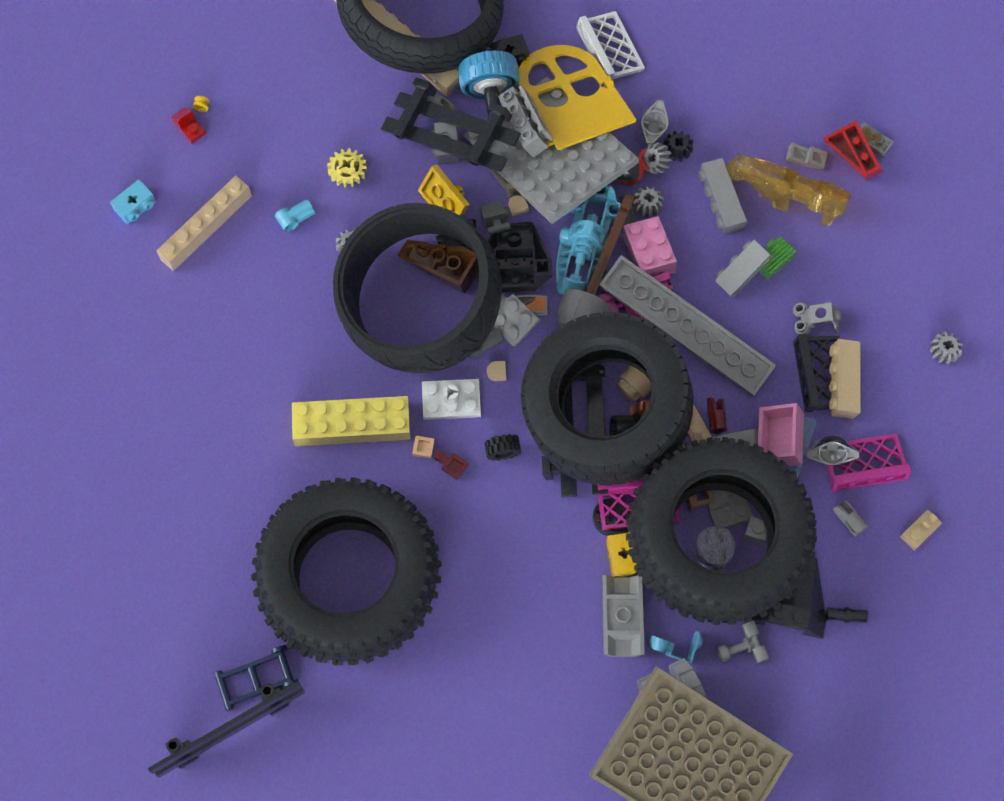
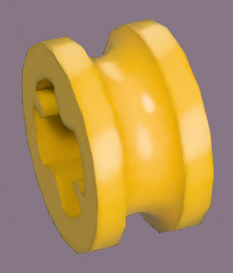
M196 96L194 98L193 108L200 112H207L209 110L210 100L204 96Z

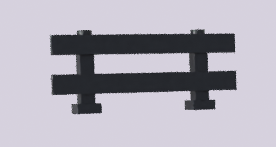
M417 77L413 81L416 89L412 95L403 92L399 93L394 105L404 108V111L399 120L387 116L381 130L394 134L398 139L403 140L405 138L462 158L474 166L481 165L502 172L508 159L488 152L493 141L497 140L515 147L521 135L518 131L502 126L504 121L509 122L512 117L506 107L491 102L487 108L491 114L486 121L427 101L429 95L434 97L437 92L432 83ZM421 114L479 134V137L474 146L414 126L418 115Z
M598 364L585 370L574 382L586 381L589 435L605 437L602 377H605V368ZM571 385L565 400L566 420L574 427ZM542 456V475L545 480H553V475L560 474L561 497H576L577 479L563 473L547 460L545 456ZM592 484L593 495L608 494V489L598 490V486Z
M299 681L283 690H280L279 687L274 689L271 683L262 686L259 689L262 694L261 703L192 743L189 740L182 742L177 737L170 739L165 745L171 755L150 766L148 770L160 778L177 767L180 769L199 759V754L266 715L270 714L273 716L289 706L288 703L305 693Z

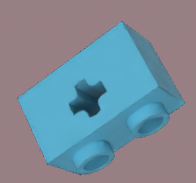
M138 179L110 203L113 210L128 225L136 221L144 211L151 209L156 200L148 188Z

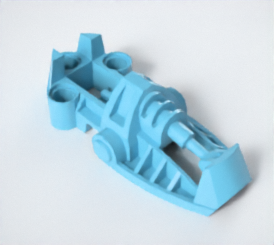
M607 185L600 190L604 193H595L581 203V205L571 210L570 212L575 214L571 228L564 226L561 229L556 262L558 293L564 294L568 289L586 292L607 241L610 225L614 224L621 206L617 202L615 191L611 185L610 187ZM588 202L605 206L600 225L597 224L599 216H595L593 213L592 215L588 214L587 220H583ZM610 211H616L617 214H612ZM572 256L576 257V269L574 274L567 278L566 275ZM586 259L591 261L587 280L583 282L581 281L582 276H579L581 266H584Z

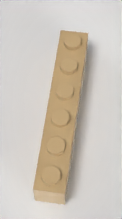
M235 175L157 250L160 260L173 271L179 267L252 197L249 186Z

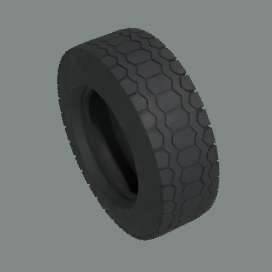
M599 312L589 314V317L584 315L575 318L576 321L571 320L563 324V328L558 327L551 333L552 336L548 335L541 342V346L537 347L532 355L533 358L531 357L528 362L521 387V404L526 425L538 448L547 460L557 469L574 479L604 486H612V484L621 485L626 484V482L631 483L640 480L644 474H651L652 466L656 462L660 464L665 454L669 452L672 455V452L682 445L689 431L693 416L694 397L684 359L676 345L662 330L640 317L634 315L630 317L629 314L620 312L617 314L615 312H603V314ZM607 362L625 363L640 370L651 382V399L643 417L630 429L613 436H592L577 430L566 420L565 400L568 390L574 380L585 370Z

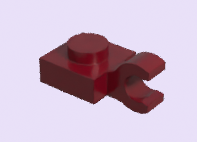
M438 449L434 454V459L444 464L441 470L456 480L460 478L469 463L454 453L449 457Z

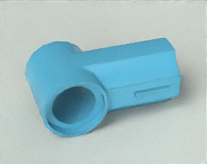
M305 200L290 209L288 207L280 209L275 214V217L283 230L290 232L298 226V223L315 215V211L310 202Z

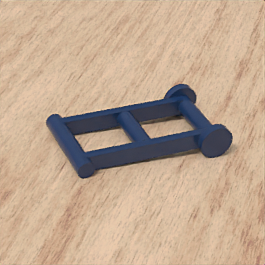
M286 645L272 649L271 655L225 673H222V670L214 673L226 711L233 710V705L261 695L259 689L262 686L255 668L256 666L278 658L285 679L271 684L274 689L281 686L285 689L299 681L298 679H293L285 655V651L288 650ZM248 670L254 691L231 700L225 678Z

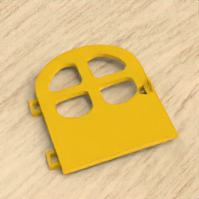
M569 45L547 46L531 53L529 57H526L527 60H523L518 69L519 86L522 85L532 96L553 137V140L546 141L548 147L555 145L557 150L636 122V118L614 87V82L611 80L610 75H606L594 56L581 48ZM560 56L574 57L584 62L587 68L567 75L562 72L555 59ZM546 64L555 79L532 86L529 83L528 77L535 65ZM584 78H595L600 88L591 96H580L571 86V83ZM561 88L568 98V101L562 106L549 107L544 105L538 96L553 89Z

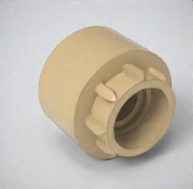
M631 365L619 376L618 388L632 401H637L639 398L644 399L652 390L651 382L645 374Z

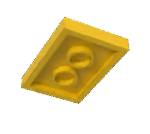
M437 164L431 166L418 189V192L427 203L446 208L462 217L470 205L464 198V192H459L463 188L459 185L454 186Z

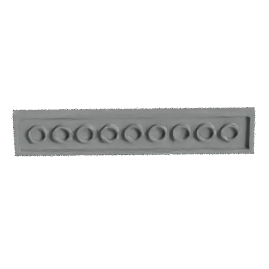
M622 255L599 284V287L646 321L654 324L670 338L752 396H755L776 366Z

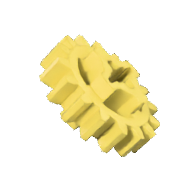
M348 148L347 152L341 149L340 154L334 152L335 158H329L330 163H327L328 175L331 176L332 182H337L338 186L343 183L344 187H347V184L354 187V182L360 184V178L365 179L367 163L363 158V154L358 155L357 150L352 153L350 148Z

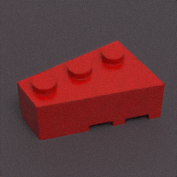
M857 121L823 138L825 143L866 181L883 172Z

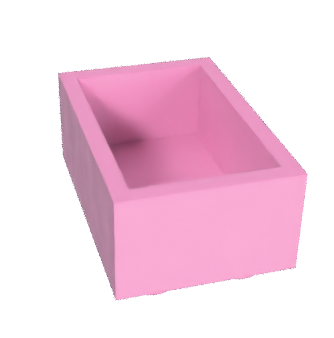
M659 216L623 226L622 238L633 264L652 277L667 271L669 274L676 273L677 260Z
M792 403L759 407L758 445L764 448L763 452L767 453L770 450L777 456L776 460L778 462L784 460L789 467L802 466L804 413L799 405Z

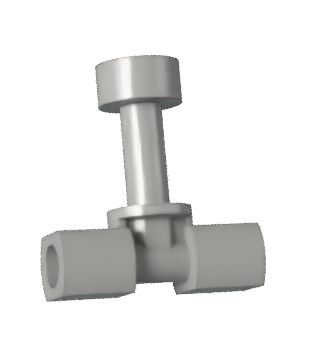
M754 621L742 625L745 634L742 643L728 648L726 645L717 647V653L722 663L730 660V655L744 650L748 653L752 652L756 664L769 659L764 645L761 646L757 635L759 632Z

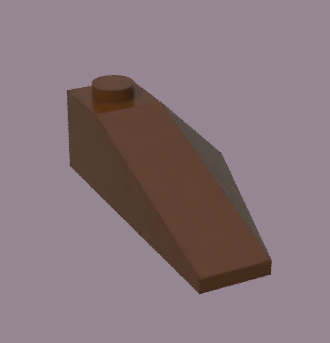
M406 240L397 255L463 293H466L472 283L478 264L476 253L463 246L453 247L446 244L437 245L414 240Z

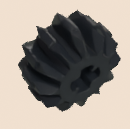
M683 130L680 134L676 131L673 132V135L668 133L663 141V145L668 146L667 151L672 152L669 158L673 157V161L679 159L682 162L684 158L688 159L690 153L693 152V140L689 139V134L684 136Z

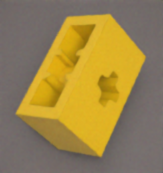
M628 533L607 536L606 544L612 577L636 576L637 571H635L634 566L638 563H633L629 555V549L632 548H629V541H626V534ZM621 552L627 555L626 559H623V556L620 555Z

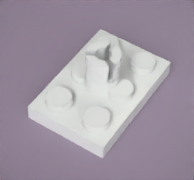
M479 379L422 382L423 420L481 417Z

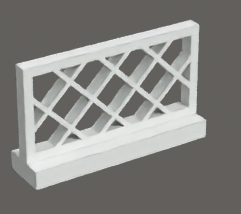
M616 11L591 18L586 16L579 17L576 29L587 51L595 57L606 75H610L611 80L644 71L645 67ZM613 18L616 23L615 26L605 22L606 19ZM591 23H597L601 25L600 29L597 30L591 26ZM603 26L613 30L611 35L601 31ZM614 32L622 34L623 39L620 40L613 37ZM601 36L608 39L607 44L600 42L598 37ZM613 41L620 44L618 49L609 46V42ZM621 46L629 48L630 54L620 51ZM608 50L615 53L614 59L608 57L605 51ZM617 55L626 58V63L624 64L616 60ZM631 60L636 62L638 67H631L627 63ZM615 64L623 68V70L615 73L612 66Z

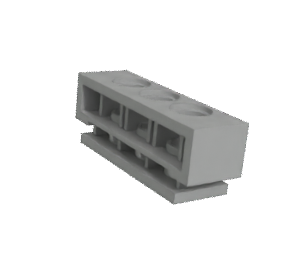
M522 85L519 86L520 93L512 86L499 95L498 98L502 106L506 107L511 113L510 122L514 130L521 133L519 140L523 148L534 158L549 148L545 139L548 138L551 141L553 137L532 96Z

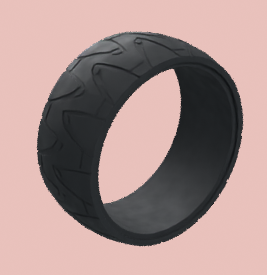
M406 203L396 205L395 207L392 206L361 223L360 227L358 226L343 245L333 274L334 303L340 322L343 323L348 336L360 350L375 361L403 372L429 373L440 371L468 358L483 344L488 334L492 331L498 317L502 298V281L499 266L487 240L477 228L462 216L446 208L428 203ZM421 234L449 236L470 247L476 253L479 264L478 290L468 313L454 329L432 342L416 346L386 344L368 335L360 315V292L367 271L383 251L398 241Z

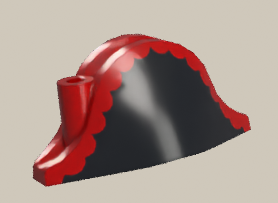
M645 149L636 154L639 163L616 178V180L625 185H634L643 178L644 171L649 168L643 160L646 152Z

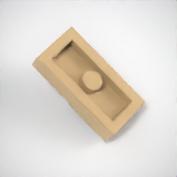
M927 510L900 537L915 551L942 522L937 516Z

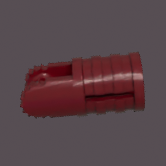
M709 397L707 399L710 432L713 434L724 433L727 431L724 399L717 400L716 410L715 399Z

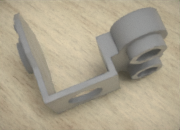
M800 302L793 307L794 315L801 319L794 325L797 335H808L811 328H815V323L832 321L834 329L839 333V320L842 319L841 311L832 302L811 305L809 308L805 303ZM803 307L802 311H797L798 308ZM820 308L826 310V315L823 318L816 317V311ZM804 324L802 329H798L800 325Z

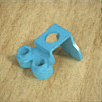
M695 631L686 659L690 664H692L696 650L700 649L703 643V638L699 631ZM651 635L649 643H651L650 648L663 652L669 657L678 660L682 659L671 655L675 643Z

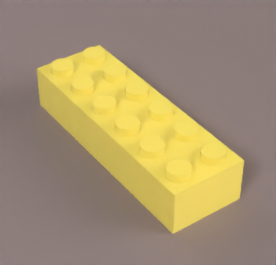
M408 396L292 402V436L294 445L311 446L411 440Z

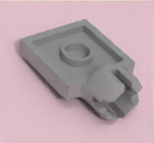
M502 294L500 309L494 327L498 329L500 334L513 347H516L541 320L516 295L512 294L507 298Z

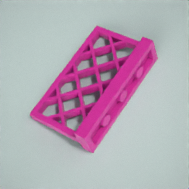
M897 433L847 441L850 446L859 450V454L863 452L871 458L867 463L857 458L852 460L849 466L843 463L837 465L845 470L843 474L834 475L833 468L835 465L826 464L831 480L832 492L907 480L911 472L909 464H906ZM893 440L895 447L891 450L884 446L883 443ZM866 444H873L877 449L872 453L864 447ZM879 449L889 453L886 460L876 455ZM891 456H894L900 460L901 465H893L888 461ZM875 459L883 465L881 468H874L869 464ZM856 462L864 468L862 471L857 472L851 466Z
M641 478L631 483L612 484V486L608 487L597 484L598 490L608 489V494L597 495L602 530L628 528L629 525H626V520L623 518L632 510L628 509L629 506L621 498L628 494L633 498L637 497L633 492L635 488L641 487L644 484ZM610 496L616 501L609 508L603 503L602 497ZM618 502L626 508V511L621 516L612 510ZM679 507L675 512L673 524L681 522ZM609 513L618 519L615 524L606 525L605 517Z

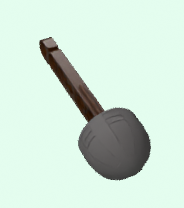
M628 193L625 194L586 292L576 289H568L564 292L557 312L561 328H563V324L571 320L576 321L575 318L584 315L589 317V314L601 312L603 314V312H610V306L604 300L595 296L635 196Z

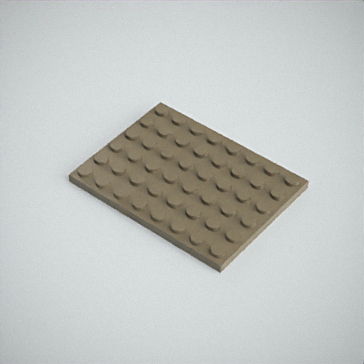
M656 666L590 771L589 776L629 801H765L793 756V753Z

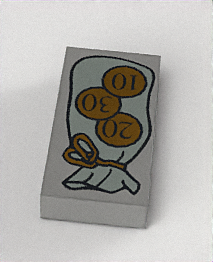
M863 123L860 129L872 151L884 157L894 142L866 123Z

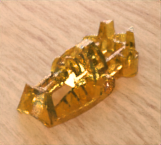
M739 153L726 165L732 183L743 179L751 183L753 188L760 191V197L765 195L766 200L772 199L771 203L775 209L787 212L792 201L796 200L807 204V208L814 212L824 213L820 225L830 226L838 214L844 215L851 197L850 193L831 182L808 179L800 176L796 170L760 158Z

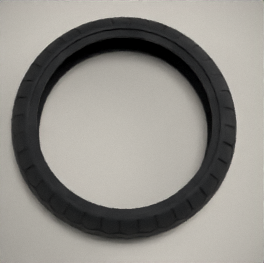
M336 0L338 14L343 27L352 41L363 52L386 66L418 74L450 71L458 68L465 58L484 52L496 37L504 12V0H477L480 5L481 14L471 25L448 36L421 38L399 33L383 25L370 14L362 0Z

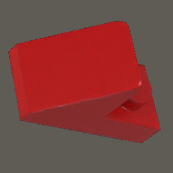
M183 108L170 117L191 144L206 135V131L195 119L192 110Z

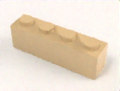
M838 339L831 345L829 351L830 356H832V363L829 367L831 374L829 408L833 417L854 419L860 414V342Z

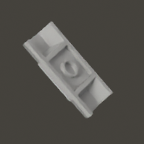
M602 575L604 655L609 657H638L644 655L642 576L611 577Z

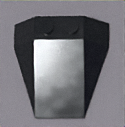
M533 222L509 223L511 229L491 234L488 239V243L499 266L502 293L535 291L552 277V260ZM477 264V281H478V282H479V264Z
M814 557L810 565H808L811 567L809 573H805L801 579L803 581L800 587L797 586L791 591L794 595L790 599L784 598L779 601L781 604L779 609L776 610L770 607L766 610L768 613L766 616L761 617L757 614V616L752 617L751 621L759 625H764L767 622L803 631V635L823 639L826 613L817 558Z

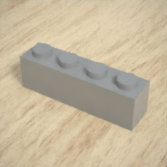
M723 158L702 163L698 175L700 181L704 182L706 197L710 198L712 213H715L717 216L718 228L722 230L723 235L744 230L747 220Z

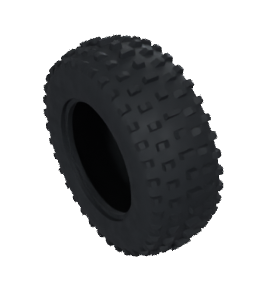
M709 437L706 440H700L699 444L697 440L686 444L685 448L682 445L678 446L672 452V455L668 452L664 455V459L660 461V464L656 462L652 466L653 470L650 475L644 474L641 481L644 484L641 487L635 488L633 494L637 497H635L633 502L629 503L628 507L632 511H630V518H626V525H629L626 541H629V548H632L629 549V555L633 563H638L634 566L635 571H637L639 577H645L642 582L648 590L651 588L655 590L653 594L655 598L659 601L664 599L666 606L672 611L677 608L681 616L688 618L689 615H692L693 619L704 623V620L707 619V622H713V625H720L721 621L722 623L729 622V625H734L736 620L742 621L743 618L748 623L757 614L761 617L768 614L766 610L770 607L776 610L781 607L779 601L784 598L790 599L794 595L791 591L797 586L800 587L803 581L801 579L805 573H809L811 567L808 565H810L816 553L812 550H815V543L817 542V536H815L817 529L813 528L816 526L817 521L814 520L816 519L815 513H810L813 511L811 498H805L807 491L804 484H798L799 478L794 470L789 472L787 470L789 466L784 460L778 462L776 460L777 456L773 452L768 450L765 453L763 452V447L755 443L753 446H749L750 442H744L742 439H738V442H735L734 438L728 439V437H723L721 441L720 438H714L713 440L712 437ZM721 490L739 495L755 507L764 521L767 531V550L765 556L753 566L737 572H717L700 566L686 555L677 541L674 532L673 516L678 507L693 495L705 491Z
M351 477L350 481H346L345 478H335L333 483L330 480L319 481L320 486H316V484L311 485V487L306 486V492L303 493L301 490L291 495L293 500L288 499L285 503H282L279 506L281 511L277 509L274 513L275 515L272 514L269 517L271 522H268L266 525L268 529L263 528L261 531L260 541L262 542H257L255 548L258 549L256 552L257 557L252 559V565H255L256 573L251 574V579L257 583V588L253 590L254 597H259L260 604L257 607L259 612L264 611L263 613L267 617L264 621L267 626L271 625L273 630L277 629L274 634L278 639L281 637L284 642L288 640L286 644L288 648H293L295 651L301 649V656L312 659L314 655L316 656L315 661L320 663H327L328 660H332L334 666L343 665V661H348L349 666L358 665L359 660L370 663L374 661V656H381L383 658L389 655L388 650H394L395 648L399 650L403 646L402 641L411 640L415 635L413 631L418 626L423 627L425 625L423 619L426 613L431 614L433 607L430 606L432 598L437 599L439 595L435 591V584L441 583V576H438V569H436L442 567L441 560H437L438 554L436 552L440 551L439 546L435 543L434 538H431L434 536L433 529L430 530L428 524H425L427 522L425 516H422L420 511L415 513L417 506L415 504L412 505L409 500L404 502L405 496L396 490L394 493H391V488L382 483L380 487H377V483L372 482V480L366 479V482L362 483L361 479ZM340 530H360L379 538L394 555L395 573L389 588L376 603L355 613L337 614L316 607L305 598L300 589V570L306 554L317 541L328 534Z

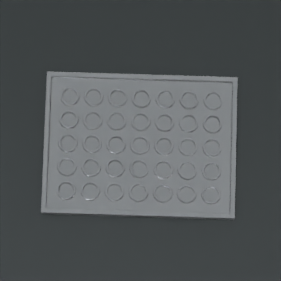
M547 76L534 86L551 81V79ZM561 88L553 89L538 96L540 101L549 107H559L568 101ZM510 121L503 122V127L514 130ZM467 131L463 134V139L469 145L474 146L479 134ZM610 132L557 150L555 145L549 146V148L534 158L523 148L519 139L515 147L494 140L488 151L508 159L502 172L498 173L551 224L639 163L638 157Z

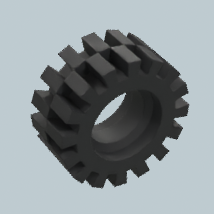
M503 434L502 436H495V438L491 437L489 438L490 440L487 439L484 442L487 458L489 460L492 459V461L496 459L497 461H501V459L507 460V458L511 459L514 458L513 456L521 454L519 436L508 434L505 436Z

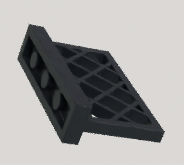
M800 334L793 341L805 412L830 409L831 395L824 389L828 384L830 385L831 377H826L821 371L824 367L829 369L830 364L828 362L832 356L825 361L818 353L823 349L829 354L830 349L825 344L827 342H836L840 339V336L807 337L806 334ZM809 342H814L820 347L816 353L809 348ZM814 358L823 364L819 370L812 364ZM817 376L826 382L822 388L816 384L815 378ZM820 394L829 399L827 404H819L818 396Z

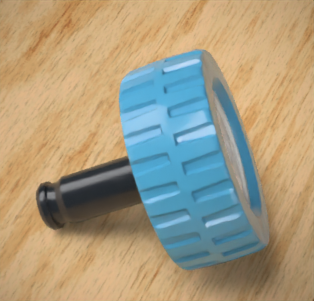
M484 51L465 58L458 67L461 91L468 97L485 99L486 109L491 102L501 105L498 96L512 86L516 89L519 85L517 60L512 54L504 51ZM487 109L488 118H489V116H490L491 113H490V111Z

